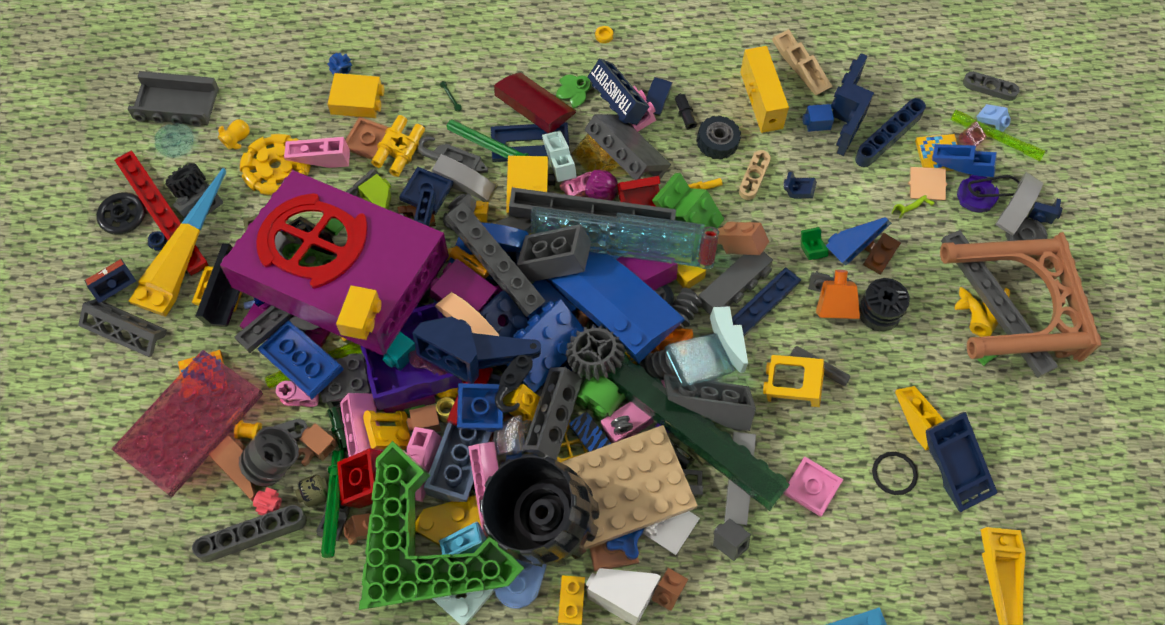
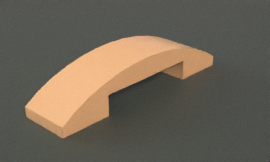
M452 292L435 305L445 317L452 316L458 320L466 321L471 326L472 333L499 336L478 311Z

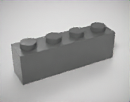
M764 251L761 255H742L699 294L698 297L703 303L702 308L711 315L713 307H729L733 302L736 304L740 302L746 290H753L758 284V279L761 277L766 278L770 274L773 259Z

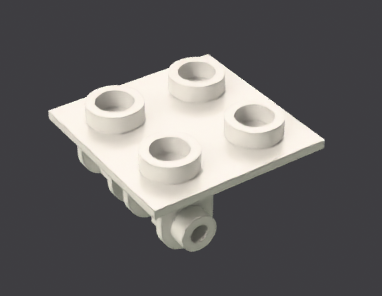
M688 511L645 527L643 534L676 555L700 518Z

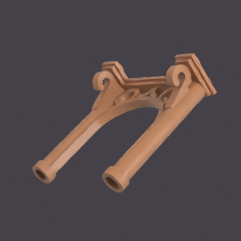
M1060 232L1051 239L954 244L950 242L941 245L940 257L944 264L997 260L1020 262L1034 270L1042 278L1051 294L1053 315L1047 328L1036 333L970 337L967 341V353L971 359H981L983 356L1054 351L1057 358L1073 356L1074 360L1082 362L1102 345L1101 337L1094 323V316L1091 314L1088 305V298L1084 294L1082 281L1078 276L1075 260L1072 258L1069 242L1066 240L1064 232ZM1046 267H1048V269L1055 268L1056 272H1050L1046 269ZM1065 299H1067L1069 307L1065 306L1062 308L1065 304ZM1066 314L1070 316L1074 327L1065 325L1060 319L1061 315ZM1055 327L1061 332L1049 334Z

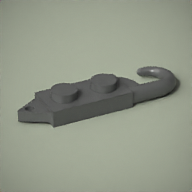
M426 136L419 141L418 151L425 157L437 161L442 154L468 166L478 173H488V168L481 161L480 156L448 144L440 145L434 151L426 149L424 143L435 140L431 136Z

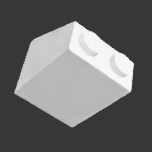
M599 568L596 574L592 573L586 583L587 599L626 622L637 625L659 584L661 576L653 573Z

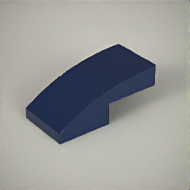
M654 77L646 96V102H651L656 110L653 113L654 115L661 116L673 82Z

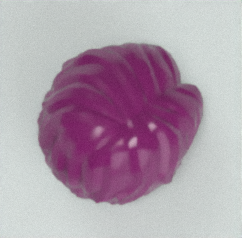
M594 170L587 181L585 194L590 198L612 201L618 191L616 177L605 170Z

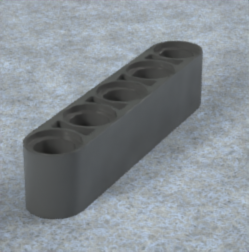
M290 505L199 537L193 542L192 551L203 562H211L298 531L306 525L307 517L299 506ZM300 514L297 521L290 522L293 515ZM272 522H277V526L273 530H268ZM250 530H255L252 537L246 538V534ZM232 537V542L228 546H224L225 540ZM210 545L209 551L201 554L202 549Z

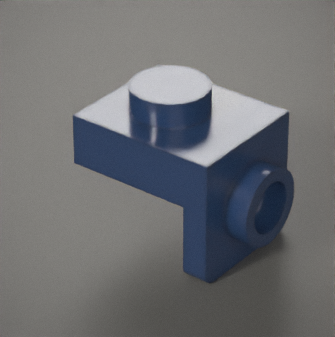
M788 172L787 179L784 180V190L787 191L790 198H813L817 181L815 178H796L793 172Z
M1057 198L1052 206L1035 202L1029 211L1028 217L1040 223L1052 224L1056 218L1059 219L1063 209L1060 207L1061 199Z

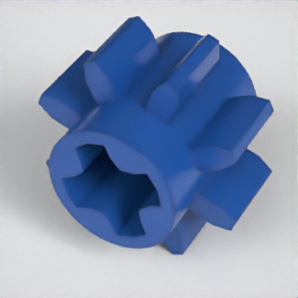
M341 53L333 54L329 58V63H327L333 75L334 73L348 74L352 66L348 55L344 54L342 56Z

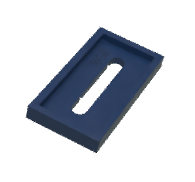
M564 122L554 132L561 131L569 147L568 124ZM535 124L491 127V138L503 144L513 141L543 140L542 135L548 134ZM545 145L511 147L523 154L528 153L529 156H548ZM492 152V162L508 161L507 158Z

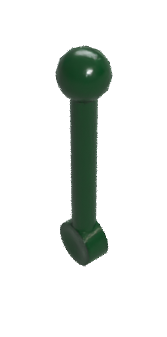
M440 82V87L446 91L454 105V110L457 112L461 111L462 106L455 101L447 88V82Z

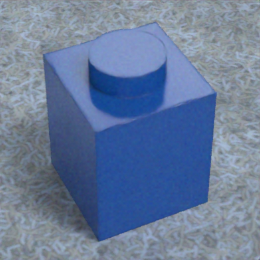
M831 104L808 106L806 113L803 114V125H807L808 132L831 130L834 122Z

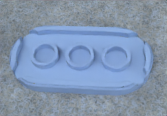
M518 560L525 569L509 586L495 588L496 597L503 605L509 608L519 609L528 606L538 596L547 564H543L541 567Z

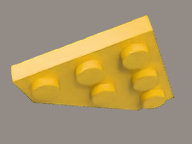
M476 495L468 497L467 502H448L423 509L415 522V532L440 546L439 540L475 522L480 524Z

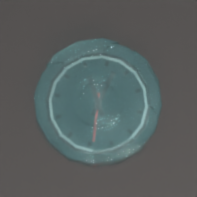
M184 124L165 125L155 135V147L161 155L168 158L183 156L190 151L194 144L193 132Z

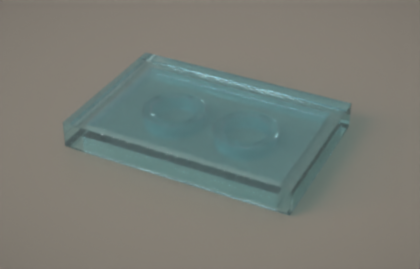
M717 333L668 344L665 347L683 387L728 375L735 371Z

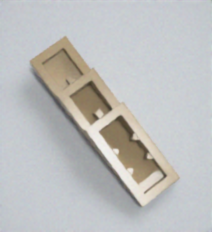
M789 29L773 37L772 41L782 57L816 96L833 87L814 55L809 56L802 42L797 43Z

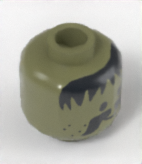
M316 474L299 481V489L295 490L299 503L304 502L307 507H312L327 500L328 483L325 477L321 478L320 475Z

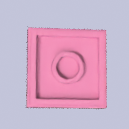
M804 456L782 494L822 517L843 479Z

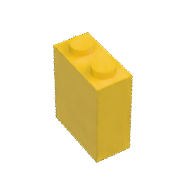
M334 73L327 104L330 114L376 118L377 112L381 111L380 96H384L385 88L378 76Z

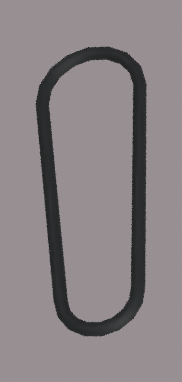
M1011 175L996 176L970 181L968 189L974 196L980 198L1013 196L1014 193L977 194L972 190L971 184L1002 178H1011L1019 184V180Z

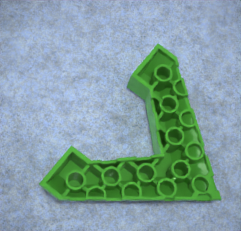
M393 441L376 458V478L373 483L372 512L369 517L365 551L366 563L363 568V589L359 610L507 587L525 569L516 558L499 548L498 543L490 537L474 553L415 556V492L431 475Z

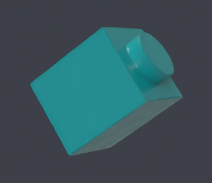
M399 332L386 351L383 361L392 368L394 366L401 371L416 355L415 343Z

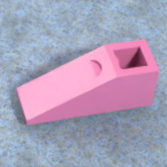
M415 427L407 446V454L429 473L442 437L434 430ZM425 482L415 492V501L423 502L426 494L424 490Z

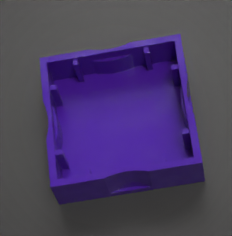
M438 302L415 308L400 332L414 342L413 332L420 323L443 318V314L435 307ZM360 345L367 365V375L373 399L378 411L445 392L449 389L458 388V383H462V380L417 356V354L400 371L394 366L392 368L383 361V355Z

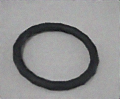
M886 452L874 461L872 468L873 479L884 492L892 495H904L915 487L918 479L917 468L913 461L905 454ZM888 456H897L909 463L913 471V480L908 488L894 491L886 488L880 482L877 476V467L882 459Z

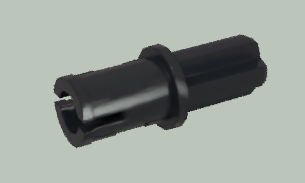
M678 94L675 97V101L679 109L678 114L682 116L686 129L697 127V122L692 113L693 108L689 105L685 94Z

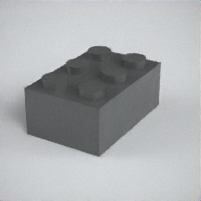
M582 224L526 235L517 266L530 282L585 272L592 241Z

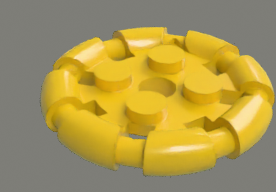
M271 134V137H261L247 147L248 151L243 153L240 160V172L243 173L242 179L246 185L254 191H260L261 194L272 195L281 186V184L277 185V183L283 182L284 178L292 170L308 176L311 168L310 164L284 159L286 141H298L299 139H292L290 135ZM274 144V147L267 149L268 145ZM272 163H281L278 168H271Z

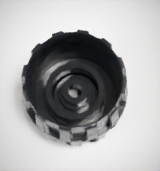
M531 453L523 454L522 457L514 460L508 459L500 464V468L492 477L489 476L484 485L486 488L483 498L480 500V512L483 514L485 523L483 527L487 535L498 543L499 548L520 561L541 567L543 564L554 567L565 566V559L570 556L574 559L580 558L587 551L584 547L586 541L592 542L596 537L598 527L593 522L599 518L600 511L598 502L593 498L591 488L574 470L551 457L542 458ZM548 510L549 512L547 517L543 519V515Z

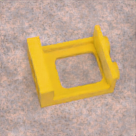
M772 355L771 362H767L766 375H769L768 382H764L763 394L767 395L768 402H771L772 397L811 401V407H820L825 369L824 359ZM776 365L804 367L803 386L800 389L773 386Z

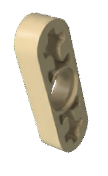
M758 150L753 154L739 188L741 198L745 200L755 198L770 163L768 152ZM760 157H763L764 160L761 166H757ZM751 172H756L760 175V177L757 179H753L750 177L749 174ZM749 183L752 184L751 191L746 193L745 191Z

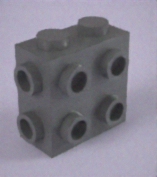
M353 353L339 359L333 358L344 370L321 391L323 403H327L331 409L332 407L340 406V402L348 393H372L363 353Z

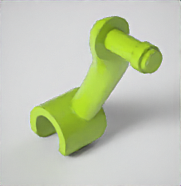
M924 195L908 206L896 204L891 213L893 214L895 210H899L901 212L899 218H902L904 213L918 208L924 201L931 206L935 202L926 198L927 195Z

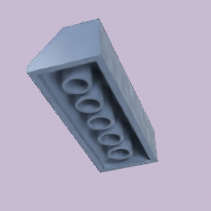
M492 374L488 384H500L501 376ZM448 423L429 471L431 476L424 485L426 495L447 502H467L474 483L468 446L488 443L492 432L477 429L457 428V425Z

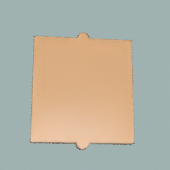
M911 167L910 181L908 182V185H910V199H919L927 195L926 198L929 200L945 201L946 186L948 185L946 183V169Z

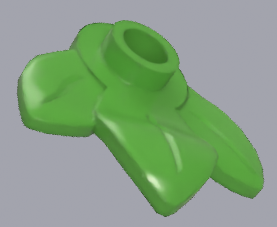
M574 75L563 76L559 80L562 86L557 90L556 97L560 100L570 99L572 107L577 108L586 100V93L590 90L591 81L587 76L583 75L578 77Z

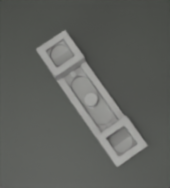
M1025 172L1017 185L1016 192L995 225L1013 236L1035 203L1043 182Z

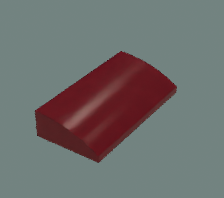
M521 72L509 75L494 85V93L497 98L547 133L554 132L576 113V110Z

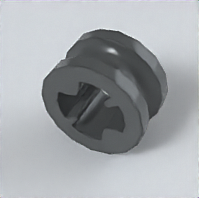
M621 416L611 422V426L615 427V435L624 434L633 428L632 423H629V416Z

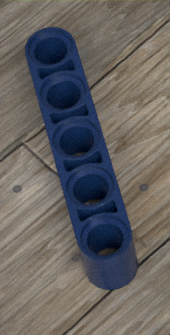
M919 98L911 99L863 142L855 157L857 165L860 167L870 166L921 119L926 108L925 102Z

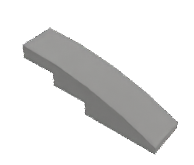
M733 431L724 522L731 519L737 524L747 525L756 434Z

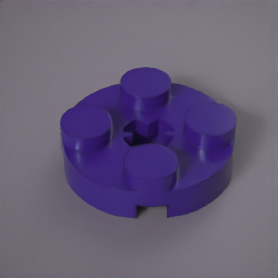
M971 175L960 183L957 197L962 207L972 212L982 213L990 211L995 206L999 197H976L968 189L970 181L988 177ZM992 180L971 184L974 192L979 191L980 194H999V189L997 186L994 187L991 183Z

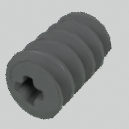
M682 288L681 293L678 294L677 299L674 300L671 306L685 319L677 327L680 329L689 327L691 324L689 320L695 318L694 314H697L698 308H701L703 305L697 294L688 288Z
M673 347L661 350L660 352L650 353L638 363L636 369L637 376L642 382L646 383L663 378L664 374H679L684 371V362Z

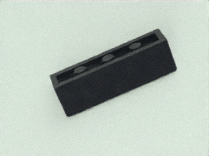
M222 243L195 315L206 326L227 327L240 294L239 290L232 288L220 266L223 258L233 248L229 243Z

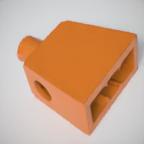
M835 270L834 281L826 280L823 282L816 308V313L820 318L860 319L857 285L852 281H847V270Z

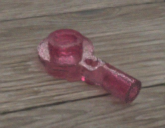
M416 350L409 353L410 364L413 367L426 368L433 374L438 373L439 376L448 374L445 370L417 356Z

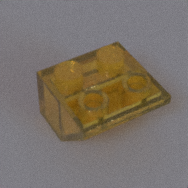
M589 134L584 137L572 152L587 172H593L594 170L610 172L620 166Z

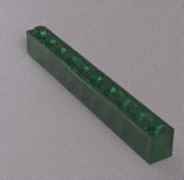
M624 354L625 359L621 362V368H615V374L608 373L607 377L619 388L618 392L621 395L623 393L626 399L658 424L664 425L668 432L767 510L771 511L790 486L787 483V479L783 475L774 473L769 469L765 461L756 459L751 455L748 448L734 442L730 434L716 428L712 420L703 418L700 414L668 400L666 388L663 387L662 382L655 377L649 376L642 366L635 365Z

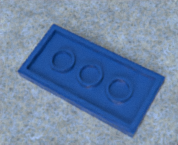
M289 320L257 348L265 358L311 400L344 370L336 360Z

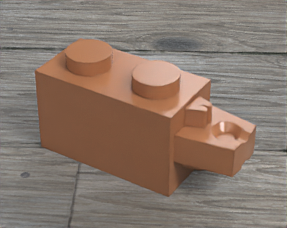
M727 222L724 227L713 231L717 235L716 244H722L726 254L761 255L769 243L762 223Z

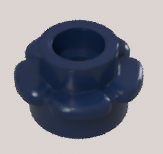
M159 231L152 232L148 237V246L155 251L162 250L168 242L164 234Z

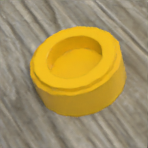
M608 26L598 27L595 31L596 40L600 43L611 42L614 34L613 30Z

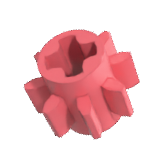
M267 487L265 492H257L253 500V506L256 507L255 511L259 515H264L280 508L282 499L278 497L279 493H277V490Z

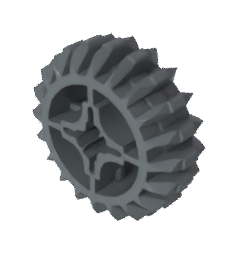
M593 324L591 329L584 326V331H577V337L571 336V343H567L566 357L568 365L575 374L578 373L581 378L586 376L589 381L592 377L599 381L600 376L604 375L607 378L608 373L615 374V368H621V362L625 359L624 354L626 350L619 340L620 337H615L613 332H610L608 328L605 329L602 324L599 328H596Z

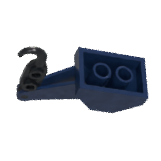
M452 316L422 322L413 332L417 356L468 384H474L477 380L479 369L510 363L500 378L499 389L494 398L495 405L503 412H513L520 406L519 403L513 406H506L503 404V399L507 394L519 388L533 367L532 359L540 356L541 343L538 340L472 333L471 326L466 321L458 320Z

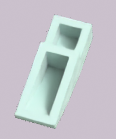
M556 131L542 135L557 182L577 178L575 164L562 132Z
M730 306L713 307L710 320L717 342L731 364L740 373H744L748 365L742 325H733Z

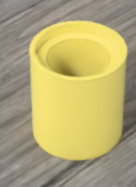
M448 397L441 398L436 404L438 417L445 423H448L447 418L450 412L442 413V410L444 408L452 409L454 400Z

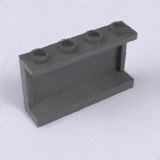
M139 71L138 79L141 86L134 106H128V111L133 119L141 122L144 120H153L156 123L172 122L176 125L186 123L196 127L209 124L219 89L215 78Z
M618 114L593 115L585 131L634 180L640 179L645 172H649L653 177L659 176L660 179L663 177L671 163L629 123L625 124L620 121Z

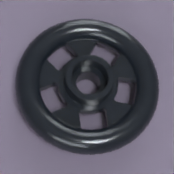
M121 192L113 194L99 205L96 213L97 223L102 230L110 234L121 235L129 233L142 223L145 216V206L140 198L132 193ZM117 201H122V203L113 205ZM134 203L136 207L131 210L128 205ZM106 212H111L110 218H105ZM131 216H134L135 218L130 223L127 222ZM113 222L120 223V226L115 227L112 226Z

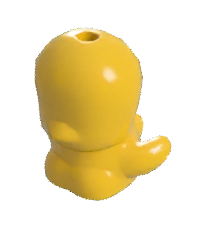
M236 119L226 130L224 126H220L218 129V139L229 150L240 149L242 145L237 142L249 135V125L244 120Z

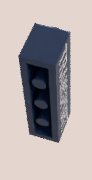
M599 58L588 75L592 86L610 104V109L619 115L620 121L625 124L637 125L650 106L613 63Z

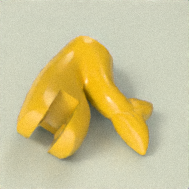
M960 287L959 296L961 299L957 301L954 309H970L972 313L969 326L970 331L980 337L991 336L999 323L984 302L982 307L969 291ZM1005 288L1004 292L1010 297V289Z

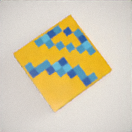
M955 134L916 138L915 142L923 168L946 169V171H953V169L932 161L935 144L958 145Z

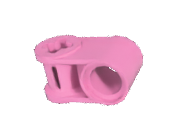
M586 172L577 176V178L564 180L560 184V189L564 191L565 195L589 198L585 194V188L592 172Z
M282 381L276 387L277 396L282 404L286 406L315 407L318 405L319 394L311 400L292 381Z

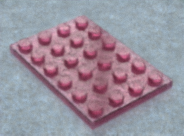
M202 350L112 447V450L170 497H173L262 397L263 393L216 358Z

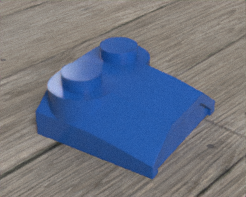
M458 383L457 428L485 430L487 432L503 429V411L497 408L494 399L499 389V384Z

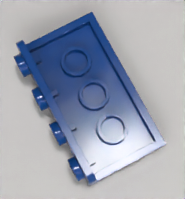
M562 300L547 302L542 307L543 311L539 315L533 316L527 322L529 325L525 329H520L513 336L520 339H535L541 343V354L539 357L532 359L533 367L522 382L533 392L546 381L550 368L560 367L567 360V343H571V336L577 337V331H584V327Z

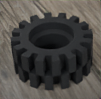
M189 163L188 166L186 164L183 165V168L179 167L177 171H173L172 175H169L168 179H166L165 184L175 197L183 198L186 194L188 196L192 191H197L196 189L205 183L204 180L206 178L197 164Z

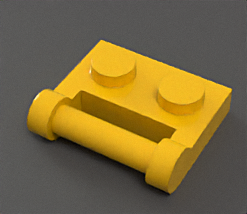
M366 410L364 412L363 420L372 449L385 450L392 441L401 449H407L411 437L406 423L407 414L405 411L375 413L373 410ZM376 422H395L396 426H376Z

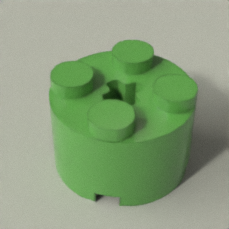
M600 376L599 381L595 377H592L589 381L586 377L580 386L575 403L584 410L586 408L594 412L592 414L593 417L601 422L607 416L611 417L624 401L625 395L622 393L620 396L617 392L619 388L604 376Z

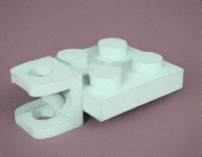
M488 589L466 593L467 597L465 599L463 597L458 599L457 595L432 599L460 625H466L495 590Z

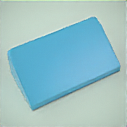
M475 522L439 540L442 555L474 553L487 538L479 522Z

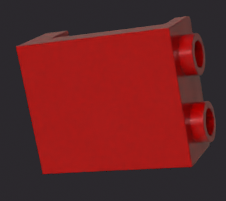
M654 176L618 183L617 188L620 202L655 206L652 200L660 191V177Z

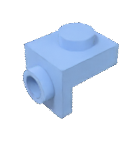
M986 104L977 115L979 122L995 125L996 131L999 134H1002L1011 121L1008 108Z

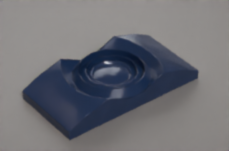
M961 412L926 430L929 451L942 474L943 487L959 512L998 493L966 412ZM967 499L969 500L964 504L961 503L962 501H965Z

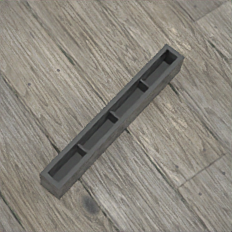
M512 187L509 216L671 237L675 226L676 209Z

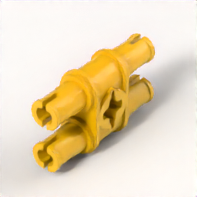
M398 115L393 125L386 129V134L382 141L377 144L378 150L371 161L373 166L381 168L388 155L396 158L389 169V173L395 177H399L405 165L412 161L411 158L415 150L418 149L419 140L425 132V128L422 125L415 124L409 136L402 134L408 121L402 115Z

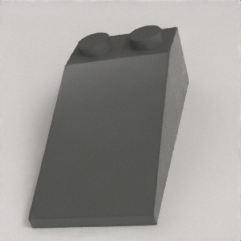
M664 374L668 400L736 431H750L756 406L749 386Z

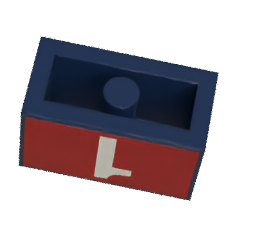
M120 259L84 281L95 299L100 303L136 282V279L124 261Z

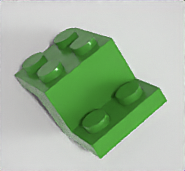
M675 173L652 200L656 207L676 209L674 230L688 232L693 242L699 247H702L704 233L707 231L713 232L724 221V217L708 191L690 188L681 173Z

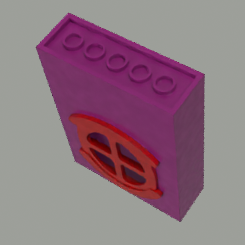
M292 170L284 178L278 190L272 194L265 207L261 208L255 220L248 225L242 237L235 242L234 247L223 258L220 266L232 288L384 356L448 259L449 254L443 232ZM311 211L323 213L322 218L311 232H305L286 224L290 217L299 213ZM332 218L338 219L347 231V243L343 247L319 238V234ZM279 231H284L304 240L290 260L284 259L276 249L275 236ZM313 245L337 254L333 261L321 266L304 267L299 265L303 256ZM351 285L377 290L379 299L382 301L381 310L379 313H376L374 318V329L372 332H369L367 340L340 335L336 325Z

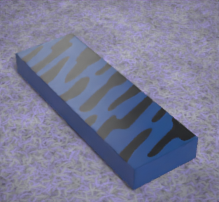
M587 411L569 423L570 428L588 452L611 444Z

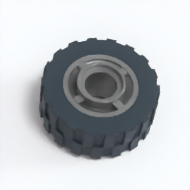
M711 116V118L705 119L699 127L696 138L697 146L705 156L712 159L728 158L735 153L739 146L741 131L739 126L728 117Z

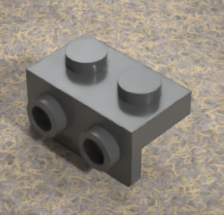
M205 182L201 184L200 188L196 189L197 191H192L190 195L187 196L186 194L183 198H177L172 206L179 214L186 218L210 186ZM217 193L208 214L223 204Z

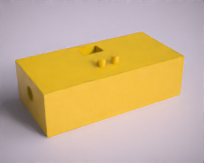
M762 46L745 49L740 73L760 131L764 133L783 129L789 106L768 47Z

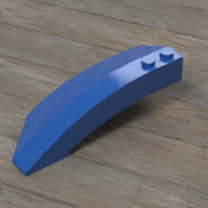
M590 248L585 272L545 279L597 326L600 327L602 324L605 329L608 328L610 332H613L615 337H620L619 340L625 346L626 353L637 363L641 362L685 320L638 276L600 248Z

